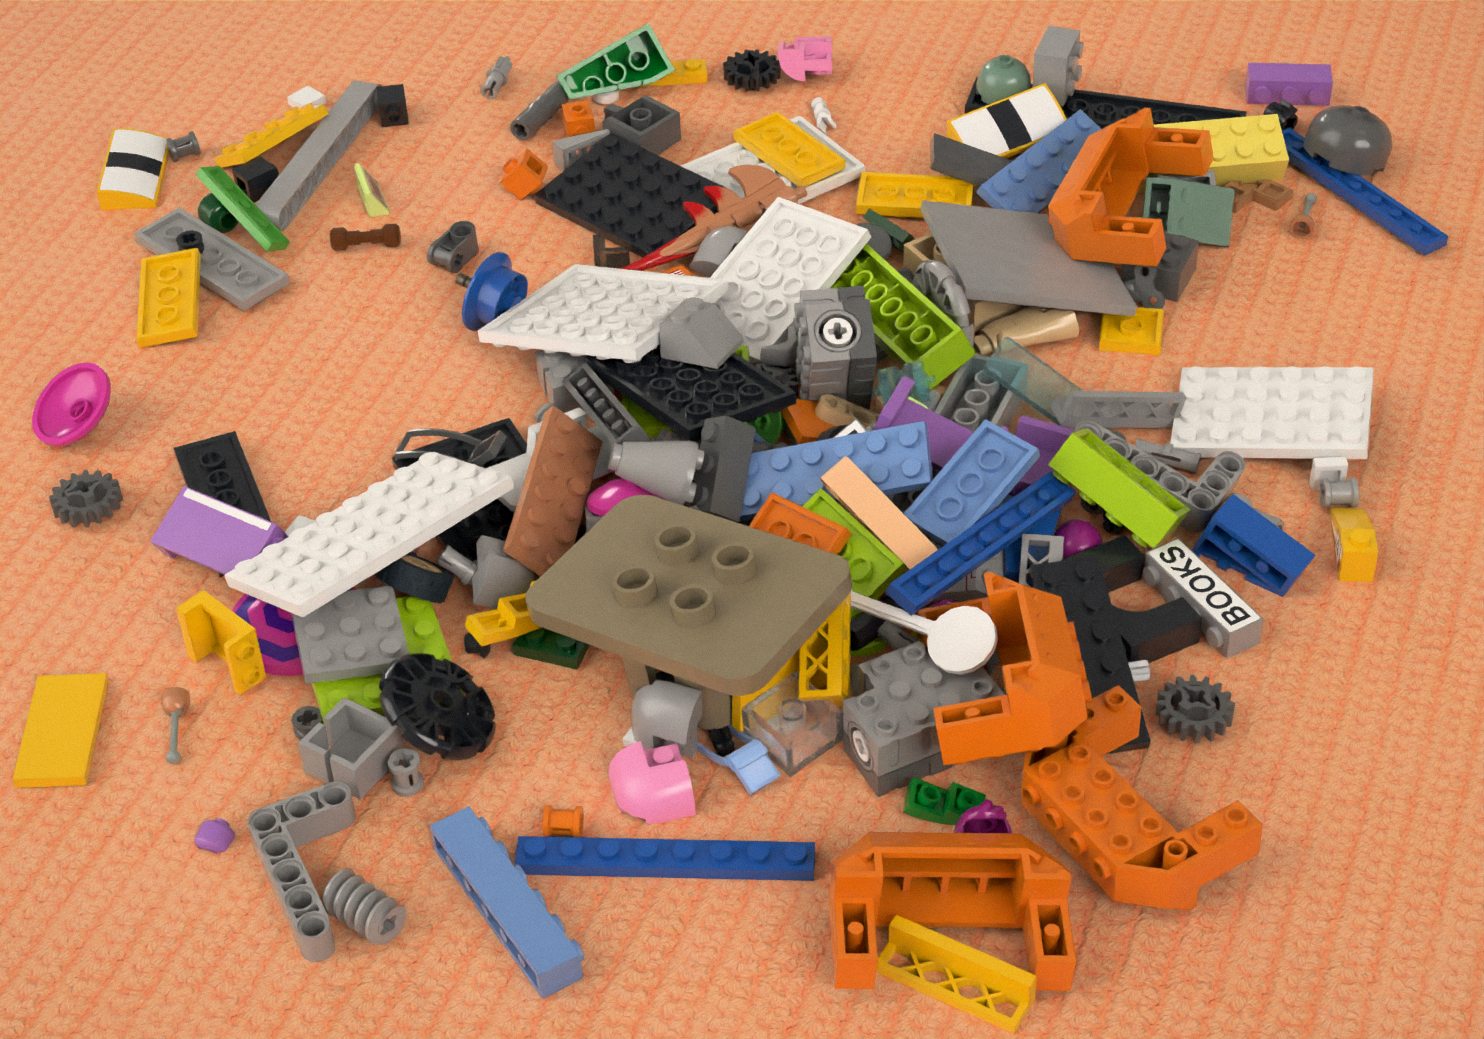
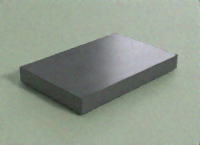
M936 133L933 134L930 141L931 170L979 187L1012 162V160Z

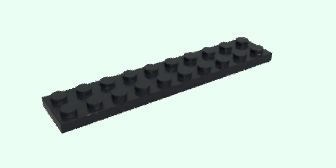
M978 77L975 79L965 104V114L989 105L981 100L980 94L977 95L976 93ZM1076 89L1073 96H1068L1065 105H1060L1066 119L1081 109L1101 129L1123 118L1125 119L1145 107L1151 108L1154 125L1246 117L1247 111Z

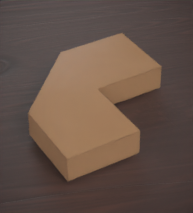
M1270 179L1257 180V184H1242L1241 181H1230L1223 186L1235 189L1232 210L1234 213H1237L1251 201L1277 211L1292 199L1293 194L1292 189Z

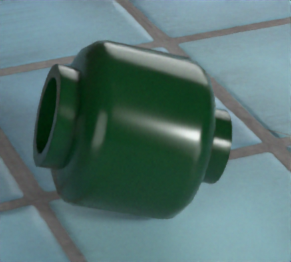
M213 193L205 196L199 204V219L222 234L234 229L239 222Z

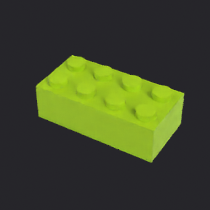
M1088 428L1073 432L1048 464L1054 469L1053 475L1064 484L1069 485L1072 483L1081 490L1079 493L1081 498L1093 506L1096 504L1107 511L1105 516L1112 523L1119 527L1122 525L1126 526L1133 532L1132 538L1146 548L1151 546L1154 549L1166 542L1191 511V509Z

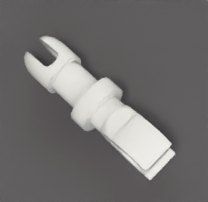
M821 97L815 98L811 102V107L817 121L816 124L820 131L827 135L825 131L828 127L827 124L836 128V122L831 118L830 110L827 108L825 101Z

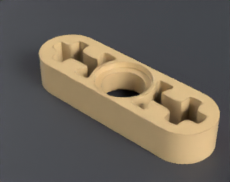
M830 394L822 395L815 408V414L818 418L834 426L849 425L857 419L866 429L869 425L876 423L880 415Z

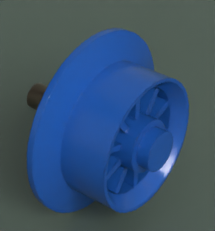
M503 252L493 253L486 258L472 278L459 273L455 280L456 284L467 289L462 306V319L465 327L472 331H478L527 296V278L523 274L512 270L511 259Z

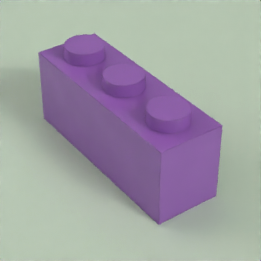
M1248 63L1245 83L1247 104L1280 103L1284 99L1292 105L1330 106L1333 85L1331 65Z

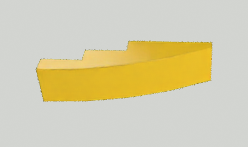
M531 581L530 587H531L536 581ZM526 593L499 598L496 610L467 615L465 627L481 647L512 639L542 628L533 623L530 618L525 600Z

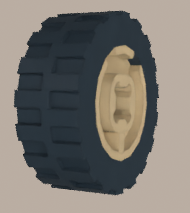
M411 553L404 555L375 573V576L388 586L413 597L434 603L445 602L454 580L453 574L445 568Z

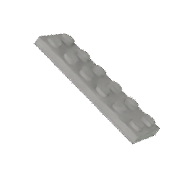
M180 207L134 233L138 244L156 255L178 252L176 238L182 232L190 230L200 232L203 238L202 242L204 243V251L201 253L200 283L244 311L290 284L287 273Z

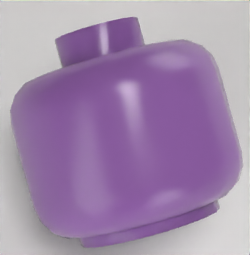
M216 818L215 821L206 820L200 825L194 843L199 849H205L216 854L218 852L222 853L227 850L234 840L235 833L228 827L229 823L223 819Z

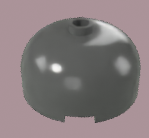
M1336 105L1322 110L1313 118L1303 141V146L1312 157H1317L1318 154L1329 161V167L1356 175H1372L1374 170L1384 171L1392 150V136L1384 121L1368 109L1361 106Z

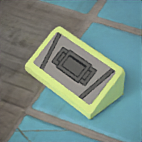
M360 163L355 164L357 186L368 216L372 218L389 214L390 211L378 181Z

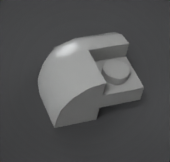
M730 225L714 229L701 242L689 267L711 277L748 231Z
M482 535L476 543L478 569L472 576L473 604L497 609L499 598L526 593L530 588L531 581L538 580L539 575L503 551L506 541Z
M655 680L653 685L638 687L631 708L634 740L636 742L641 741L644 750L677 743L680 754L693 759L698 750L697 724L703 715L702 691L662 680Z

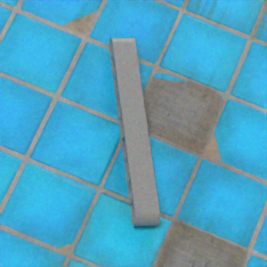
M354 80L328 112L329 114L324 117L257 202L256 206L279 230L284 231L377 111L379 105L376 87H381V84Z

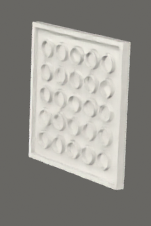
M575 264L479 329V341L492 343L495 347L509 345L517 346L520 350L542 349L546 353L566 352L570 353L571 356L591 355L596 356L600 360L615 358L623 359L626 363H634L640 361L644 355L657 348V345L660 344L659 324L686 298L696 297L704 302L716 303L720 297L729 291L728 280Z

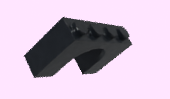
M1126 535L1062 559L1064 561L1098 555L1108 593L1139 581L1142 578L1144 555ZM1183 597L1146 611H1127L1112 605L1128 661L1145 659L1148 663H1151L1199 643L1202 617Z

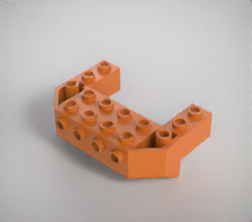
M1145 107L1135 114L1089 135L1048 205L1049 225L1053 228L1055 240L1073 260L1157 267L1167 249L1162 219L1125 216L1149 173L1189 175L1192 177L1206 175L1214 160L1210 130L1154 127L1151 108Z
M992 572L983 573L987 597L924 608L918 611L919 616L936 621L939 616L950 609L961 606L977 607L990 616L997 628L998 641L995 651H998L1006 695L933 708L943 765L965 764L978 759L1000 758L1007 754L1039 751L1046 747L1056 746L1088 718L1085 703L1092 702L1090 686L1086 677L1084 662L1081 658L1073 621L1067 622L1060 596L1017 583ZM922 634L923 642H924V645H925V647L927 648V652H928V647H927V638H928V636Z
M1117 685L1092 698V702L1085 703L1088 718L1056 746L1046 747L1039 751L1026 752L1021 787V804L1113 901L1164 909L1192 910L1197 907L1199 887L1259 854L1263 824L1237 800L1178 833L1102 757L1139 737L1142 707L1123 688Z
M868 832L833 860L829 905L835 989H874L878 964L875 927H889L894 917L899 915L924 927L1023 928L1028 971L1037 976L1036 991H1070L1077 962L1067 901L1071 884V873L1061 861L1023 834Z

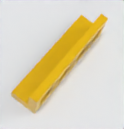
M851 592L800 647L799 699L801 701L830 700L835 707H843V700L850 698ZM827 627H828V635L824 632V630H825ZM821 635L828 641V649L816 659L809 653V646ZM809 659L813 662V665L810 668ZM828 660L827 669H826V668L823 666V664ZM821 669L827 675V689L809 690V679Z
M896 915L889 924V943L878 957L877 973L1013 1034L1016 1032L1035 1001L1036 975L899 915ZM896 952L909 958L912 965L898 968L889 964V961ZM936 970L945 974L947 981L932 983L925 980L923 973ZM972 986L979 989L982 996L968 999L961 996L958 989ZM1006 1001L1018 1007L1010 1018L997 1012L993 1004Z

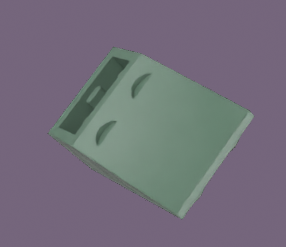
M1147 177L1143 218L1162 219L1164 232L1199 240V245L1229 247L1235 189L1178 179Z

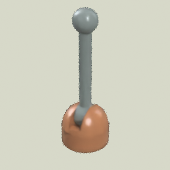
M1308 193L1305 196L1307 203L1304 213L1296 215L1291 222L1290 232L1297 239H1307L1313 233L1315 225L1309 213L1312 204L1317 200V196L1314 193Z
M170 687L163 691L161 705L165 713L171 717L170 751L166 755V760L170 764H176L181 758L180 753L177 751L178 720L189 709L190 693L181 687Z

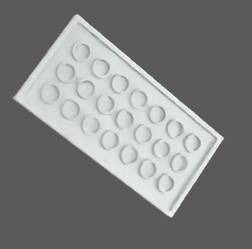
M428 452L421 455L419 460L412 465L397 469L394 475L388 479L370 485L368 490L361 495L346 499L339 508L319 515L315 522L305 528H298L292 531L289 537L283 541L268 545L262 550V553L254 558L239 562L235 569L224 576L229 587L300 617H305L515 487L511 476L441 455L437 452Z

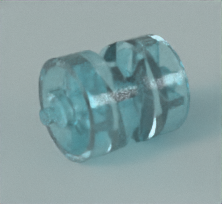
M922 360L906 363L902 370H898L895 366L877 370L879 384L878 388L872 389L873 395L879 394L882 397L884 407L903 376L915 381L910 397L921 403L931 401L929 386H931V382H936L935 375L929 376L926 374Z

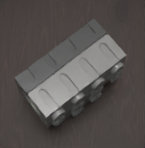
M864 285L840 287L838 290L837 288L800 291V303H794L795 318H793L794 334L798 336L799 345L797 346L796 373L801 383V388H799L800 399L819 402L822 395L830 394L870 410L877 351L870 300L865 299Z
M920 640L858 665V696L843 700V750L877 797L883 796L891 790L907 786L913 777L921 780L923 777L932 776L955 765H943L933 708L1005 694L982 666L974 672L961 675L945 672L936 666L927 652V648Z

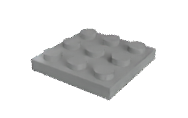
M384 586L346 591L305 617L291 613L305 684L383 674L385 668L393 660H400L403 655L409 654L393 587Z

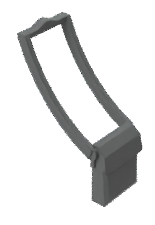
M444 429L408 430L398 444L393 456L396 459L419 458L429 451H403L411 437L442 436L475 445L476 447L467 463L483 467L485 463L497 456L507 436L499 430L486 440L481 441L463 433Z

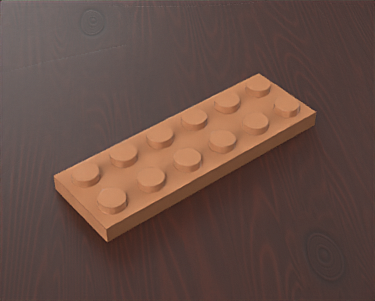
M552 406L545 412L503 548L505 553L540 577L575 543L603 443L593 433L586 430L555 406Z

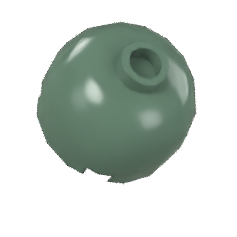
M1000 55L987 61L979 70L976 83L977 95L980 94L981 100L987 104H992L1031 88V78L1025 64L1009 55Z

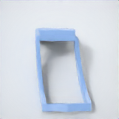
M731 724L728 725L730 733L746 743V745L728 756H719L698 742V751L719 765L730 767L749 795H752L781 776L767 755L768 750L762 742L742 732H738Z

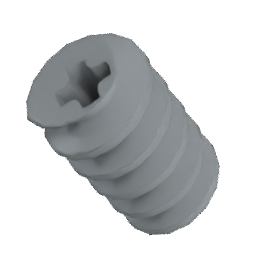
M345 868L337 872L328 882L324 891L323 906L326 912L335 916L340 922L345 923L350 929L357 931L360 936L367 938L372 944L383 945L388 943L400 933L406 920V908L404 905L398 906L394 898L387 897L382 890H376L372 883H366L363 877L355 875L351 869Z

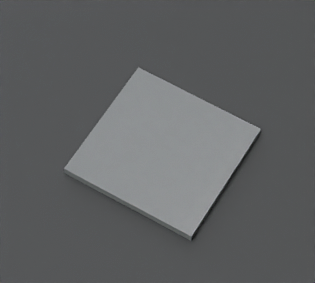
M922 200L920 211L948 268L956 276V284L962 287L967 299L1123 316L1135 315L1137 305L1112 263L1071 259L1055 240L1053 228L1049 225V215Z

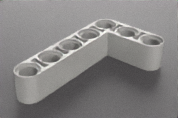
M1088 420L1080 421L1076 424L1073 431L1076 432L1088 428L1191 509L1180 524L1190 531L1198 532L1206 528L1212 514L1233 492L1245 468V461L1240 455L1232 451H1224L1218 454L1196 483L1095 422Z
M337 781L259 808L248 819V826L257 857L302 956L310 962H321L330 958L335 950V942L329 917L296 847L344 830L355 822L356 814L351 789L347 784Z

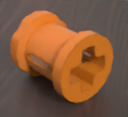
M551 805L544 806L542 821L543 837H551V835L582 837L584 825L582 806H576L574 810L553 809Z

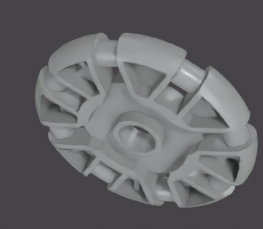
M933 259L924 261L916 269L912 285L963 330L973 347L974 327L973 323L969 322L968 314L971 311L962 287L955 283L956 276L940 261Z

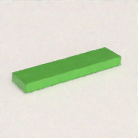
M220 166L199 168L196 176L267 252L286 249L290 243L289 240Z

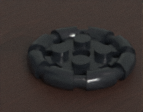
M413 653L403 655L400 660H393L383 671L379 682V689L382 691L379 699L383 712L392 726L397 725L403 732L401 737L420 751L428 755H432L434 752L441 754V758L445 760L470 759L476 756L477 752H483L490 745L496 730V723L493 721L495 711L488 694L482 686L478 687L472 681L473 676L454 662L448 659H443L442 661L435 659L433 654ZM460 690L466 693V697L462 694ZM439 735L444 736V740L439 739Z

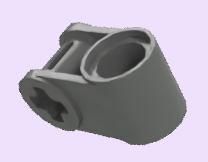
M469 221L454 223L450 229L430 245L427 253L428 262L432 265L440 264L445 266L452 273L459 272L468 261L479 253L475 225Z

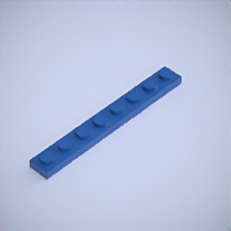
M1290 127L1282 130L1289 161L1418 252L1425 256L1447 245L1448 236L1360 175L1329 167L1330 162L1318 154L1317 157H1312L1303 146L1305 138Z
M1050 471L891 582L885 593L912 616L1019 539L1023 534H1026L1069 503L1076 491L1057 479L1053 472Z
M519 836L514 866L520 865L525 875L814 881L815 842Z

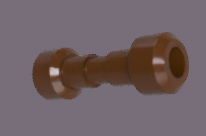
M396 223L385 224L382 229H371L370 231L363 232L359 230L347 231L344 227L331 229L330 243L331 248L335 251L346 250L349 245H361V243H384L387 247H396L401 244V232L399 225Z

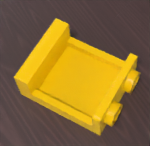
M204 590L176 607L187 654L193 661L197 663L214 652L228 663L234 691L239 695L266 678L254 627Z

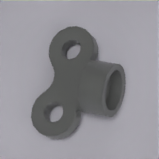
M1136 265L1134 269L1136 278L1123 281L1126 289L1135 303L1142 301L1144 308L1162 309L1165 305V297L1154 284L1157 268L1153 266L1146 267L1149 269V275L1144 276L1142 269L1145 267ZM1152 296L1157 298L1156 305L1150 303Z

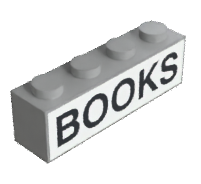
M1179 538L1145 552L1143 577L1146 583L1154 587L1165 598L1167 603L1183 597L1202 617L1200 633L1207 639L1209 645L1216 648L1226 659L1260 643L1263 618Z

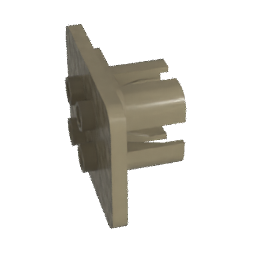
M635 495L621 500L528 589L525 600L530 618L536 625L622 656L633 701L638 687L653 685L656 680V669L674 675L676 684L702 691L703 715L697 727L712 730L714 728L726 727L732 723V696L748 695L762 689L849 595L852 589V580L848 562L837 554L652 495Z

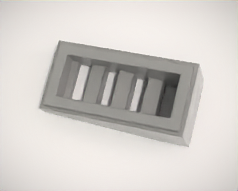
M605 129L552 142L555 165L562 171L566 170L588 152L586 146H589V150L592 149L597 142L608 136L610 131Z

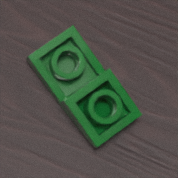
M913 777L907 786L903 813L935 823L956 825L962 813L971 807L981 805L986 799V795L955 782H952L946 790Z

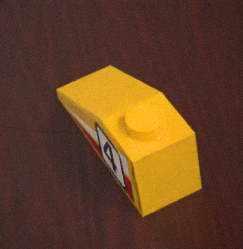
M1330 508L1338 580L1373 582L1378 558V546L1375 529L1365 510Z

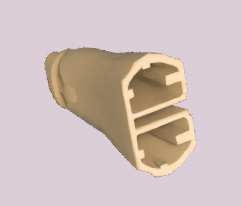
M1026 306L1016 313L987 324L985 328L980 330V335L974 337L973 349L979 355L989 353L995 356L998 352L1004 353L1029 345L1073 340L1079 335L1076 314L1073 310Z

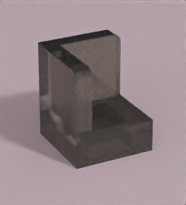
M605 234L593 235L595 266L620 269L630 264L628 247L606 248Z

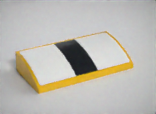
M1043 83L946 121L947 138L1004 158H1009L1028 150L1067 119L1048 86Z
M113 128L97 188L101 210L157 208L169 156L166 143L168 138L142 130Z

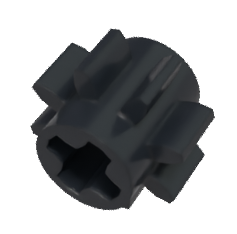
M1284 99L1280 103H1270L1263 114H1278L1281 130L1289 127L1294 129L1298 122V117L1295 115L1298 109Z

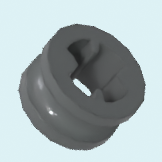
M306 706L296 710L291 719L295 736L300 740L319 722L324 724L319 708L314 706Z

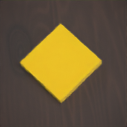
M1137 307L1134 316L1102 313L1099 351L1160 355L1164 309Z

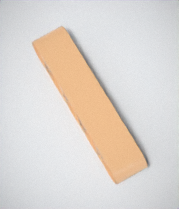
M844 456L820 477L827 490L859 523L908 568L907 571L938 550L847 456Z

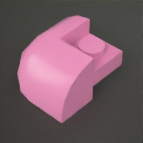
M832 36L795 37V43L786 45L785 41H780L778 43V58L781 68L788 76L800 81H805V75L832 74Z
M641 741L628 745L614 756L609 764L608 778L616 804L621 813L627 812L632 816L643 818L646 820V824L662 823L696 815L688 768L685 759L682 760L677 743L644 750Z

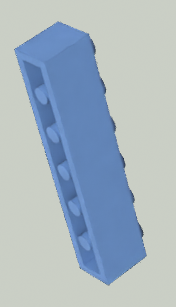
M468 806L431 824L430 830L434 850L540 997L544 999L582 979L581 961L584 960V954L580 945L575 939L571 941L568 939L560 918L556 914L550 915L541 893L537 889L532 890L529 887L527 877L521 866L518 864L514 866L502 841L496 842L493 839L487 821L483 817L478 818Z

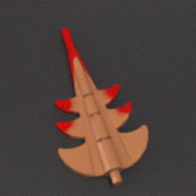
M746 164L732 167L729 169L728 174L740 184L745 197L740 198L735 192L725 187L705 186L703 191L713 200L718 213L714 215L702 204L685 201L683 209L692 217L696 226L642 259L620 269L644 271L695 254L703 239L716 228L730 225L749 232L777 197L798 204L799 199L807 196V191L804 186L795 189L786 186L775 172L759 165Z

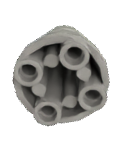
M627 441L622 442V445L614 443L609 457L608 469L614 470L616 475L661 499L684 505L685 502L692 503L694 499L696 483H692L695 469H701L704 451L699 450L697 442Z

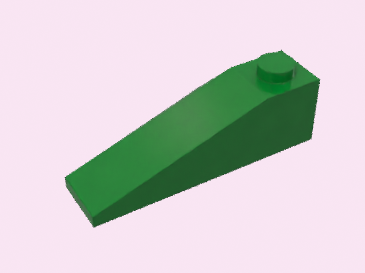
M647 23L556 75V78L568 99L571 100L652 84L675 71L650 24Z

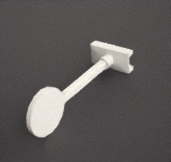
M851 589V608L927 635L929 655L936 666L947 673L961 675L974 672L986 664L995 651L998 641L997 628L990 616L977 607L961 606L953 608L939 616L936 621H932L915 614L911 616L902 609L860 595Z

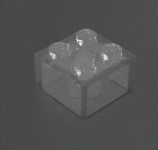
M794 671L741 708L744 734L761 741L768 750L767 755L790 777L843 740V711L830 700L801 701L799 699V672ZM809 682V690H818Z

